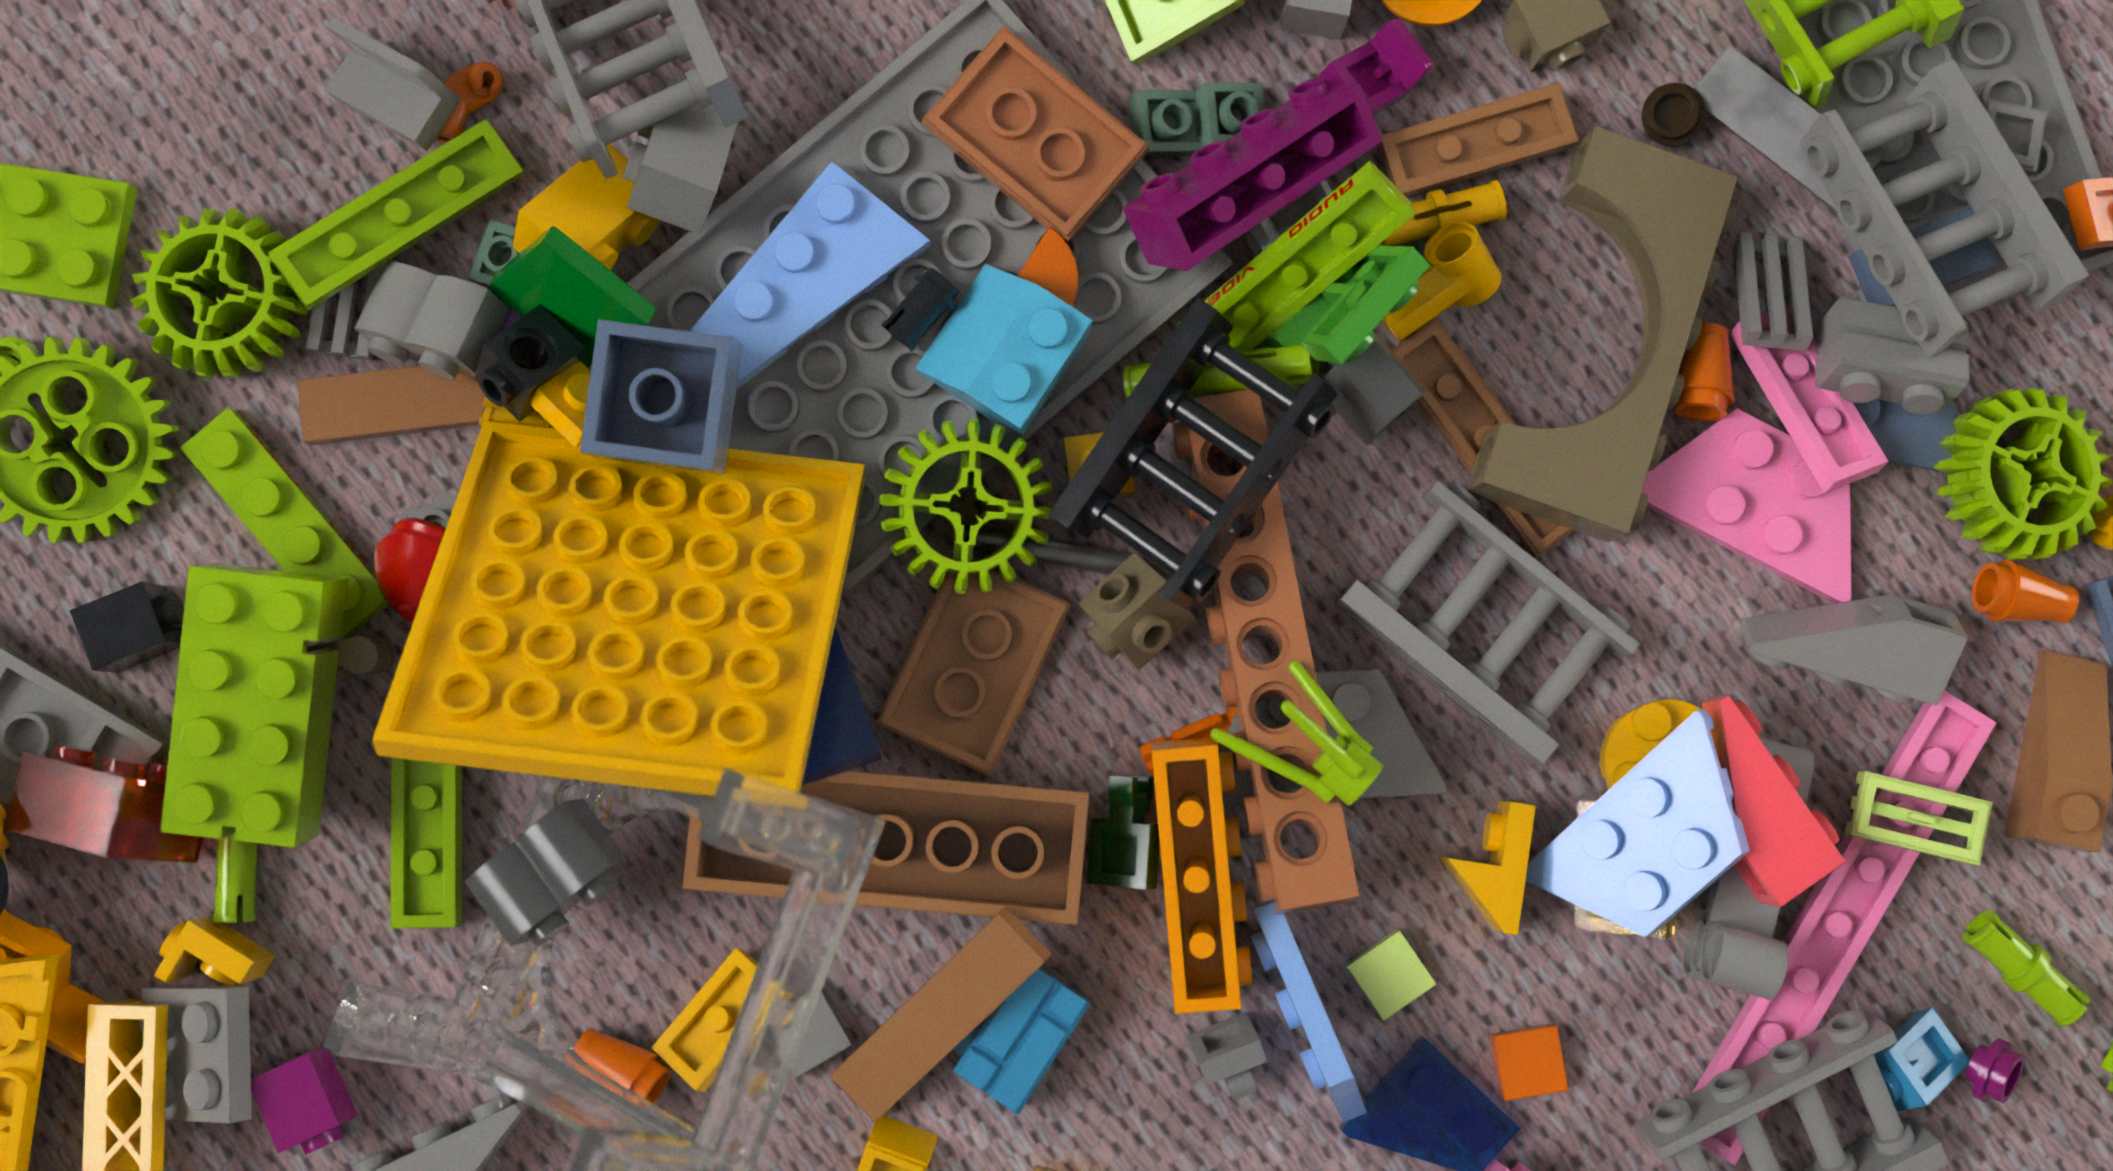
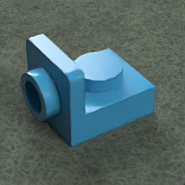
M1933 1007L1914 1012L1894 1032L1897 1042L1874 1054L1897 1112L1928 1106L1970 1063L1969 1058Z

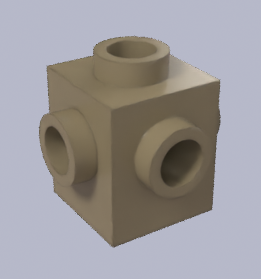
M1135 552L1109 576L1104 578L1078 605L1094 623L1086 633L1111 660L1121 653L1140 670L1196 618L1189 609L1187 610L1170 602L1160 594L1168 582Z

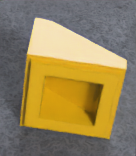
M883 1115L874 1123L857 1171H926L938 1137L936 1134Z

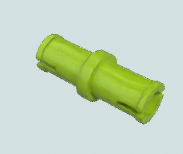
M1985 910L1979 913L1967 924L1965 928L1967 932L1962 934V940L1975 948L2002 972L2001 980L2006 986L2015 992L2023 991L2047 1012L2059 1026L2063 1027L2074 1023L2086 1012L2088 1008L2085 1005L2090 1003V996L2084 991L2079 990L2050 964L2051 957L2047 951L2037 944L2029 945L2006 925L1993 910Z

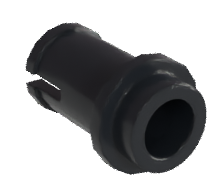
M932 267L924 276L920 273L914 276L918 283L890 317L881 324L886 331L912 352L916 348L917 343L947 307L952 311L957 307L953 300L960 291Z

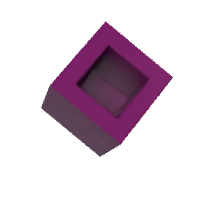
M328 1045L310 1051L251 1078V1091L278 1153L297 1144L301 1145L305 1155L343 1138L338 1126L358 1116Z

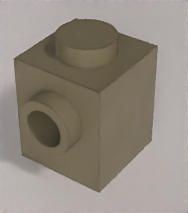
M1513 0L1503 17L1505 24L1502 26V33L1510 53L1516 59L1523 57L1530 73L1548 64L1552 71L1555 72L1582 59L1587 54L1585 47L1597 42L1611 21L1600 0Z

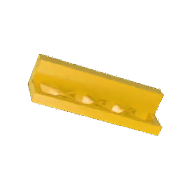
M123 999L88 1005L82 1171H163L168 1005L142 1004V999ZM139 1020H144L143 1035L140 1030Z

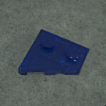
M1423 1036L1418 1039L1362 1100L1367 1113L1344 1123L1342 1122L1339 1125V1129L1349 1138L1457 1171H1483L1521 1129Z

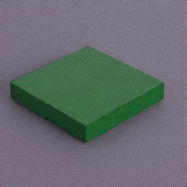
M551 226L501 268L486 287L521 317L538 305L544 307L586 347L581 362L587 368L592 365L598 319L647 326L657 310L647 299L554 226Z

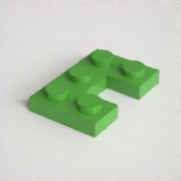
M1378 245L1264 339L1261 344L1265 348L1301 344L1318 361L1341 365L1345 361H1352L1371 345L1375 338L1373 329L1388 313L1396 312L1404 307L1415 296L1419 288L1416 281L1431 265L1414 247Z

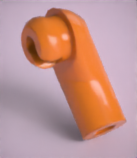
M490 62L474 63L443 81L461 100L435 140L445 144L462 134L465 130L467 116L491 103L500 95L504 85V77L496 65Z

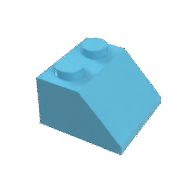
M985 264L916 366L915 371L994 423L1003 426L1005 430L1017 438L1023 439L1091 337L1093 320L1038 284Z

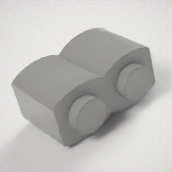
M388 261L354 329L370 341L368 350L375 356L400 366L405 364L406 359L419 361L418 364L428 372L444 379L455 380L457 373L475 376L483 344L500 332L510 308L489 289L478 284L452 276L435 275L408 264Z

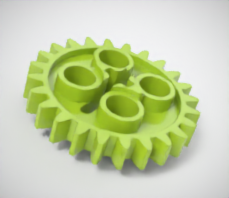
M46 337L44 355L33 343L19 344V354L22 363H19L10 356L0 355V372L2 374L0 377V501L5 503L0 512V522L2 524L13 522L24 516L22 535L24 536L38 535L47 525L49 542L60 543L65 541L71 527L77 543H85L93 539L94 524L104 537H110L118 534L116 516L129 525L140 522L141 518L135 505L136 502L147 506L158 505L160 500L150 488V485L152 483H172L173 477L159 467L160 461L178 458L180 452L163 446L162 437L172 435L180 430L178 425L160 423L158 417L159 414L173 405L171 400H151L148 396L159 380L156 377L133 379L140 362L139 360L127 357L115 366L113 364L116 347L102 344L91 357L89 339L74 337L68 353L60 337ZM74 378L78 379L87 391L86 404L77 413L70 411L66 407L62 396L64 386ZM37 393L40 395L41 402L51 417L34 406L31 401L33 394ZM20 417L27 419L34 429L33 443L25 451L15 446L11 439L10 430L12 425ZM62 429L77 430L79 436L72 442L76 451H62L60 445L67 439ZM114 429L125 435L129 444L127 457L120 464L113 463L108 459L103 447L105 437ZM87 463L104 474L107 478L106 486L101 487L97 483V478ZM60 468L67 469L76 480L75 494L68 502L58 498L52 489L53 476Z

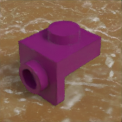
M1399 18L1388 22L1370 42L1332 61L1318 77L1323 78L1326 83L1360 84L1372 116L1402 100L1433 69V62Z

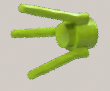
M1295 660L1289 663V671L1339 734V736L1337 735L1332 739L1291 701L1287 700L1281 704L1282 712L1323 750L1312 764V767L1321 773L1319 777L1219 728L1211 731L1210 736L1214 741L1310 789L1326 804L1336 795L1348 806L1352 805L1371 785L1384 766L1370 754L1374 747L1355 732L1317 682L1308 674L1301 663Z

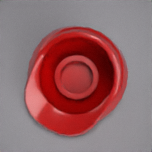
M406 517L394 524L391 532L380 540L374 552V569L379 590L386 603L408 621H414L446 530V528L432 522Z

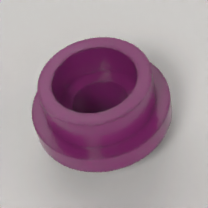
M1998 1038L1992 1043L1990 1048L1981 1044L1974 1052L1966 1072V1080L1974 1083V1098L1983 1102L1992 1098L2005 1103L2013 1093L2023 1070L2024 1056L2012 1051L2010 1042Z

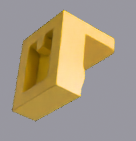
M211 915L188 920L186 923L181 922L169 933L159 951V955L164 957L154 976L165 983L186 978L200 959L202 960L200 969L211 978L227 985H235L236 982L242 984L262 978L276 955L227 924L213 922V916Z

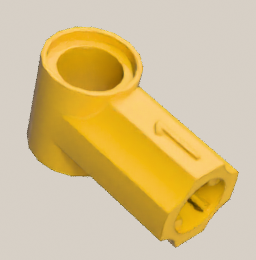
M1468 222L1448 224L1439 229L1425 245L1424 259L1431 266L1416 281L1419 285L1417 293L1404 307L1396 312L1388 313L1382 319L1399 343L1454 304L1463 307L1478 305L1489 299L1497 291L1501 284V272L1476 227Z

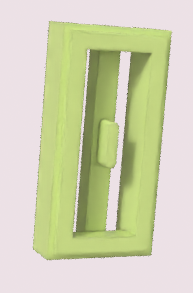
M1857 771L1855 784H1858L1859 788L1857 797L1852 796L1850 809L1854 810L1852 821L1846 823L1845 835L1980 866L1993 802L1867 771ZM1876 789L1973 812L1971 824L1874 801ZM1872 814L1967 837L1966 849L1870 826V816Z

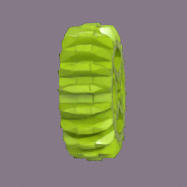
M203 208L199 224L188 215H178L180 233L176 236L166 229L157 230L159 241L163 244L159 252L157 253L152 249L140 250L142 257L151 263L149 271L131 274L134 282L145 287L146 292L130 299L135 309L147 313L136 325L142 333L155 336L151 346L156 353L165 357L172 355L171 361L173 366L183 371H188L195 367L196 374L207 379L214 378L219 370L223 376L229 379H239L243 364L253 372L264 371V360L261 354L264 351L277 359L285 357L283 347L277 342L282 334L293 339L301 337L300 330L289 323L291 315L303 316L310 313L301 301L294 298L295 292L271 261L268 254L269 251L289 240L279 231L270 233V224L258 216L252 217L247 221V216L244 213L230 208L223 218L214 209ZM245 249L250 250L260 264L264 278V291L253 288L247 282L248 266L243 263ZM207 255L204 263L197 270L187 273L199 259ZM225 284L242 296L227 294L223 300L216 297L218 301L216 303L213 299L200 292L215 294L219 287L225 290ZM179 297L187 298L194 305L193 322L198 324L196 339L188 332L182 321L179 311ZM256 314L246 327L234 334L238 322L243 317Z
M2036 388L2022 391L2007 389L1995 393L1993 397H1986L1975 401L1973 405L1969 406L1970 412L1958 415L1955 420L1951 421L1956 433L1945 436L1939 444L1952 457L1940 460L1933 468L1947 474L1948 484L1942 485L1935 493L1943 497L1951 496L1954 505L1946 513L1945 518H1949L1952 521L1964 519L1965 522L1960 538H1966L1969 541L1980 539V552L1988 554L2002 553L2003 559L2008 558L2009 560L2016 561L2031 557L2033 560L2049 558L2052 554H2056L2057 551L2071 549L2079 544L2078 536L2086 535L2097 528L2091 515L2101 513L2102 510L2109 507L2098 495V491L2106 489L2113 483V480L2101 475L2100 465L2104 464L2112 455L2097 452L2094 443L2103 431L2095 430L2094 428L2085 430L2083 424L2087 411L2077 408L2067 411V396L2052 395L2046 397L2044 389L2038 390ZM2009 426L2021 428L2018 439L2010 441L2007 448L1995 445L1999 437ZM2041 500L2050 503L2045 513L2035 523L2025 522L2029 510L2037 509Z
M978 419L968 420L965 428V439H957L956 428L953 422L949 420L941 424V432L944 438V443L936 445L932 435L927 430L917 434L919 443L926 451L921 457H918L906 446H903L898 451V456L901 460L910 465L911 468L907 475L895 469H887L885 478L892 483L902 485L899 496L881 494L879 503L887 507L899 506V517L883 520L881 527L883 531L903 529L906 537L896 541L890 549L895 556L905 553L911 547L915 549L918 554L907 566V571L912 575L918 574L927 562L935 566L929 578L930 586L939 588L944 582L946 572L948 571L955 573L953 586L956 593L964 594L966 592L968 574H976L980 590L988 592L992 590V579L989 570L997 568L1001 577L1010 583L1016 579L1015 571L1008 563L1011 557L1015 555L1020 562L1027 566H1031L1036 561L1034 555L1022 547L1027 538L1036 543H1047L1049 535L1042 530L1032 528L1034 517L1052 519L1053 517L1048 515L1052 508L1048 506L1035 507L1034 495L1048 494L1052 492L1053 488L1051 482H1039L1033 485L1030 483L1028 475L1039 471L1043 467V462L1039 457L1028 460L1022 466L1016 460L1027 445L1024 439L1017 438L1005 451L999 447L1004 437L1005 428L997 424L990 430L987 441L979 440L980 423ZM961 452L957 479L950 490L942 494L915 492L922 475L934 462L946 455ZM981 455L992 459L1007 472L1016 488L1018 501L998 499L985 491L981 480ZM970 472L969 488L972 489L973 499L983 501V505L998 506L999 511H983L980 517L972 515L975 522L966 525V535L963 541L964 525L961 524L960 514L950 512V508L935 507L933 502H950L953 495L961 498L958 490L967 487L968 473ZM913 512L933 513L941 515L948 520L953 534V559L942 556L926 543L918 531ZM993 519L1017 520L1011 535L1000 548L985 557L972 560L973 545H976L978 530L984 523Z

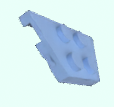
M1705 709L1693 712L1528 863L1526 882L1634 933L1648 937L1655 934L1750 852L1742 821L1736 816L1732 808L1734 793L1726 768L1721 769L1710 732L1711 729H1715L1712 716Z

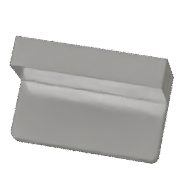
M332 17L326 28L351 49L324 91L345 106L428 151L461 98L423 65Z

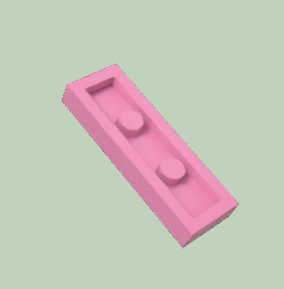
M1786 304L1787 332L1790 333L1788 305ZM1767 311L1760 314L1762 331H1770ZM1740 321L1736 324L1729 335L1824 493L1876 474L1889 462L1853 402L1844 400L1840 396V392L1815 387L1818 355L1816 354V342L1814 339L1806 351L1742 345Z

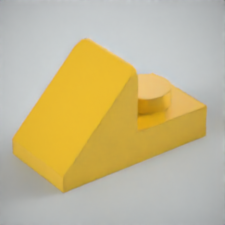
M1498 801L1497 813L1488 812L1483 828L1482 847L1485 851H1491L1490 864L1442 856L1439 858L1493 930L1505 934L1518 935L1536 805Z

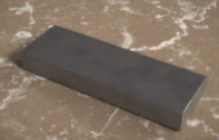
M1729 45L1694 87L1704 100L1706 112L1836 212V205L1820 178L1809 170L1804 159V152L1800 146V140L1821 114ZM1870 151L1862 153L1874 172L1881 164V159Z

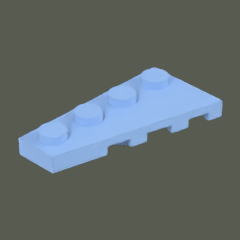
M831 161L689 332L732 337L742 346L736 388L738 389L787 353V349L813 329L817 331L836 317L835 313L862 293L870 292L888 279L887 275L911 257L915 259L930 248L931 241Z

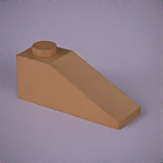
M2040 650L2004 836L2063 850L2100 853L2113 789L2107 664Z

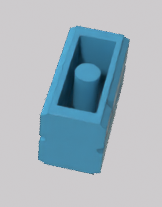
M1040 966L987 1016L983 1023L981 1022L953 1049L954 1052L960 1055L953 1071L1014 1113L1020 1114L1091 1004L1090 998L1043 966Z

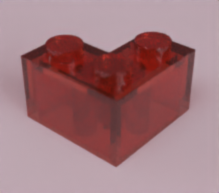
M55 743L52 754L23 751L3 827L4 830L104 858L198 863L204 837L161 832L167 763L152 762L150 773L146 772L147 764L128 759L106 757L104 765L94 763L96 751L72 745Z

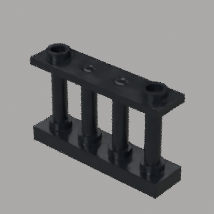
M1198 297L1048 513V515L1062 525L1087 539L1094 529L1100 530L1104 528L1172 576L1160 594L1170 602L1187 610L1194 601L1201 602L1213 590L1221 574L1217 567L1308 437L1316 438L1325 429L1335 409V406L1331 403L1338 395L1324 379L1315 373L1311 375L1300 391L1231 346L1228 335L1234 326L1217 309ZM1217 367L1285 413L1263 446L1192 399L1193 392L1191 389L1205 368ZM1178 420L1247 467L1225 500L1155 453L1156 446L1154 442L1168 422L1174 423ZM1141 474L1209 521V524L1188 554L1179 550L1118 507L1119 499L1117 496L1131 476L1136 477Z

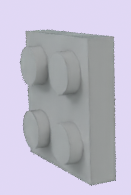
M157 986L142 988V1004L168 1005L165 1120L227 1124L252 1120L249 986ZM139 1020L140 1030L143 1035L144 1020Z

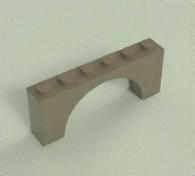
M1596 125L1576 144L1558 202L1577 210L1599 225L1613 239L1629 262L1638 283L1644 311L1643 342L1639 359L1624 390L1598 417L1583 423L1558 428H1530L1501 421L1485 432L1466 491L1472 495L1606 542L1628 534L1630 529L1635 530L1639 526L1648 503V495L1642 493L1648 470L1652 471L1658 465L1666 445V435L1660 433L1666 411H1671L1675 407L1683 390L1685 379L1683 375L1678 374L1684 352L1688 353L1691 351L1701 331L1703 319L1701 316L1696 315L1701 296L1710 291L1719 272L1720 259L1714 257L1720 236H1725L1729 231L1737 213L1738 201L1731 198L1738 176Z

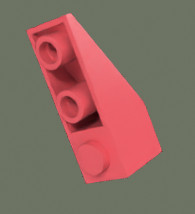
M1729 695L1711 697L1702 703V707L1712 716L1715 729H1711L1710 732L1721 769H1727L1734 793L1732 808L1736 816L1742 821L1750 852L1733 866L1760 904L1782 907L1846 862L1835 847V844L1839 842V836L1828 819L1816 809L1810 811L1799 796L1796 789L1801 784L1791 766L1781 756L1777 754L1771 756L1757 736L1762 732V727L1748 706L1740 700L1733 702Z

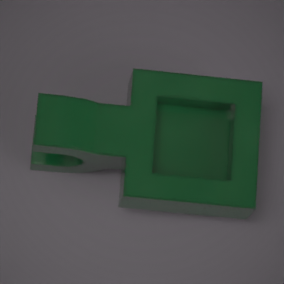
M1109 775V819H1091L1087 883L1143 890L1157 888L1158 824L1143 822V814L1148 810L1152 799L1154 777Z

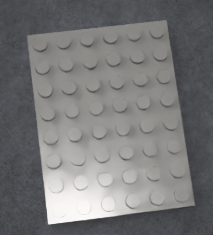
M1003 0L964 1L707 216L701 234L689 231L627 283L657 309L647 326L690 331L831 161L931 241L930 248L915 259L911 257L888 274V279L870 292L862 293L835 313L836 317L817 331L813 329L787 349V353L736 389L729 449L865 464V485L843 585L849 593L892 558L894 554L890 547L896 541L906 537L902 528L894 531H883L881 527L883 520L899 517V506L887 507L879 503L881 494L899 496L902 485L892 483L885 478L887 469H895L907 475L911 468L910 465L901 460L898 456V451L903 446H906L918 457H921L926 451L919 443L917 434L923 430H927L932 435L936 445L944 443L941 424L945 421L951 420L956 428L957 439H965V428L967 421L970 419L979 420V440L987 441L990 430L994 425H997L915 371L916 366L953 313L951 309L947 307L917 343L913 352L886 331L881 324L890 317L918 283L914 279L917 273L924 276L930 267L938 271L960 291L953 300L958 305L985 264L1017 276L1047 231L1045 227L922 125V119L1003 26L1008 28L1077 85ZM1141 159L1068 245L1073 253L1078 270V291L1074 308L1093 320L1092 334L1023 437L1026 442L1038 434L1232 269L1233 262L1222 249L1188 271L1147 263L1122 209L1142 196L1140 189L1145 183L1158 177L1143 159ZM1005 430L999 447L1006 451L1017 437ZM961 452L946 455L934 462L922 475L915 492L942 494L950 490L957 479ZM983 455L980 457L981 480L985 479L1000 466L992 459ZM970 472L968 473L967 487L958 490L961 498L972 490L969 488ZM953 495L950 502L934 501L933 506L950 508L961 498ZM913 512L915 523L920 533L941 516L933 513Z

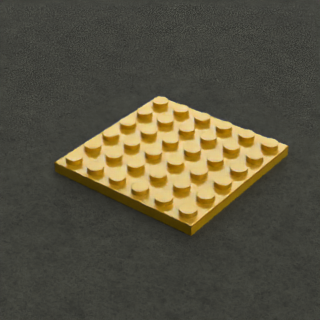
M483 421L372 739L377 756L797 806L865 485V464L728 448L725 475L595 458L580 453L581 445L575 448L555 428Z

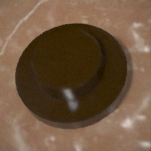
M1683 83L1662 85L1655 89L1645 100L1641 114L1642 124L1646 134L1657 144L1666 147L1685 145L1694 140L1704 127L1706 120L1704 100L1689 85Z

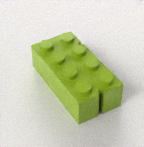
M223 563L191 565L188 567L161 832L222 839L235 833L234 841L292 848L319 836L339 649L324 648L307 653L306 651L308 641L320 642L341 637L347 578Z

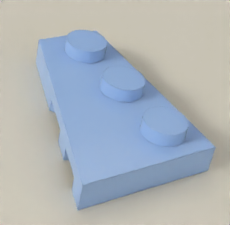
M1273 902L1254 909L1262 931L1250 936L1265 972L1277 967L1279 969L1286 989L1276 992L1275 996L1289 1029L1292 1030L1303 1026L1311 1048L1299 1053L1314 1089L1318 1090L1328 1086L1343 1123L1366 1114L1367 1112L1353 1074L1284 914L1275 915Z

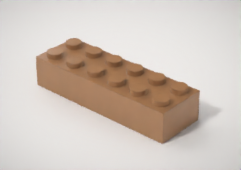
M848 770L802 785L797 806L692 794L682 889L982 917H994L1006 906L1019 920L1078 925L1089 792Z

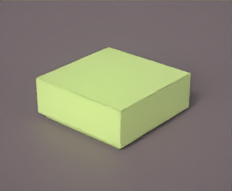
M1398 929L1344 965L1383 1021L1436 985L1434 979Z

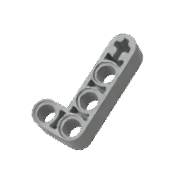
M1758 736L1771 756L1776 754L1781 756L1794 770L1801 784L1796 791L1806 804L1814 772L1813 752ZM1734 866L1699 895L1683 958L1684 974L1687 977L1771 1000L1775 998L1782 987L1788 965L1787 945L1783 941L1772 939L1780 907L1760 904Z

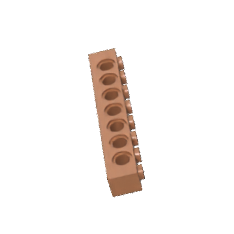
M1250 389L1194 398L1196 402L1263 446L1268 439L1261 397ZM1181 422L1172 423L1173 441L1178 461L1189 459L1192 478L1225 500L1247 467L1241 464L1242 469L1233 476H1220L1214 473L1207 461L1212 456L1225 452ZM1276 482L1250 520L1254 531L1247 537L1237 538L1217 567L1221 574L1213 588L1216 606L1206 607L1207 620L1212 644L1224 643L1228 668L1218 670L1220 690L1224 707H1236L1240 732L1230 734L1319 777L1321 773L1312 767V764L1323 750L1302 732L1291 719L1284 727L1269 728L1258 720L1255 713V705L1263 699L1275 698L1282 702L1288 700L1327 733L1324 715L1302 689L1300 683L1288 668L1291 661H1298L1317 682L1278 482ZM1186 506L1189 521L1200 520L1203 532L1209 521ZM1242 574L1254 575L1264 583L1266 594L1255 601L1243 600L1233 592L1231 581ZM1253 636H1265L1276 645L1278 658L1268 664L1254 663L1245 655L1243 643ZM1232 751L1236 771L1248 770L1253 796L1243 797L1242 804L1249 837L1257 835L1261 837L1265 861L1254 863L1261 902L1272 900L1275 915L1349 903L1359 898L1340 798L1335 795L1326 804L1304 786L1294 793L1279 792L1272 787L1268 780V768ZM1290 825H1300L1307 828L1315 840L1313 855L1305 859H1295L1287 855L1280 844L1281 831Z

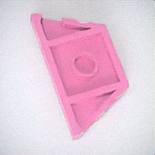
M1735 408L1728 412L1725 418L1716 421L1701 434L1669 455L1654 470L1648 471L1642 493L1648 495L1647 508L1832 603L1850 600V484L1824 493L1790 435Z

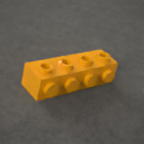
M1211 738L1154 742L1151 751L1175 1014L1241 1009L1240 987L1253 986L1250 946L1237 947L1235 922L1247 921L1244 882H1231L1229 857L1241 856L1238 817L1225 818L1223 792L1236 791L1232 752L1220 753L1219 743Z

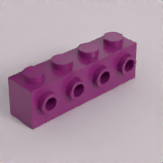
M1314 78L1300 83L1289 91L1288 96L1290 100L1276 109L1262 110L1247 117L1240 123L1242 131L1230 139L1215 141L1199 148L1190 157L1192 163L1179 172L1166 173L1145 183L1140 189L1142 196L1122 209L1147 263L1183 271L1190 270L1381 143L1382 138L1361 85L1326 83L1323 78Z

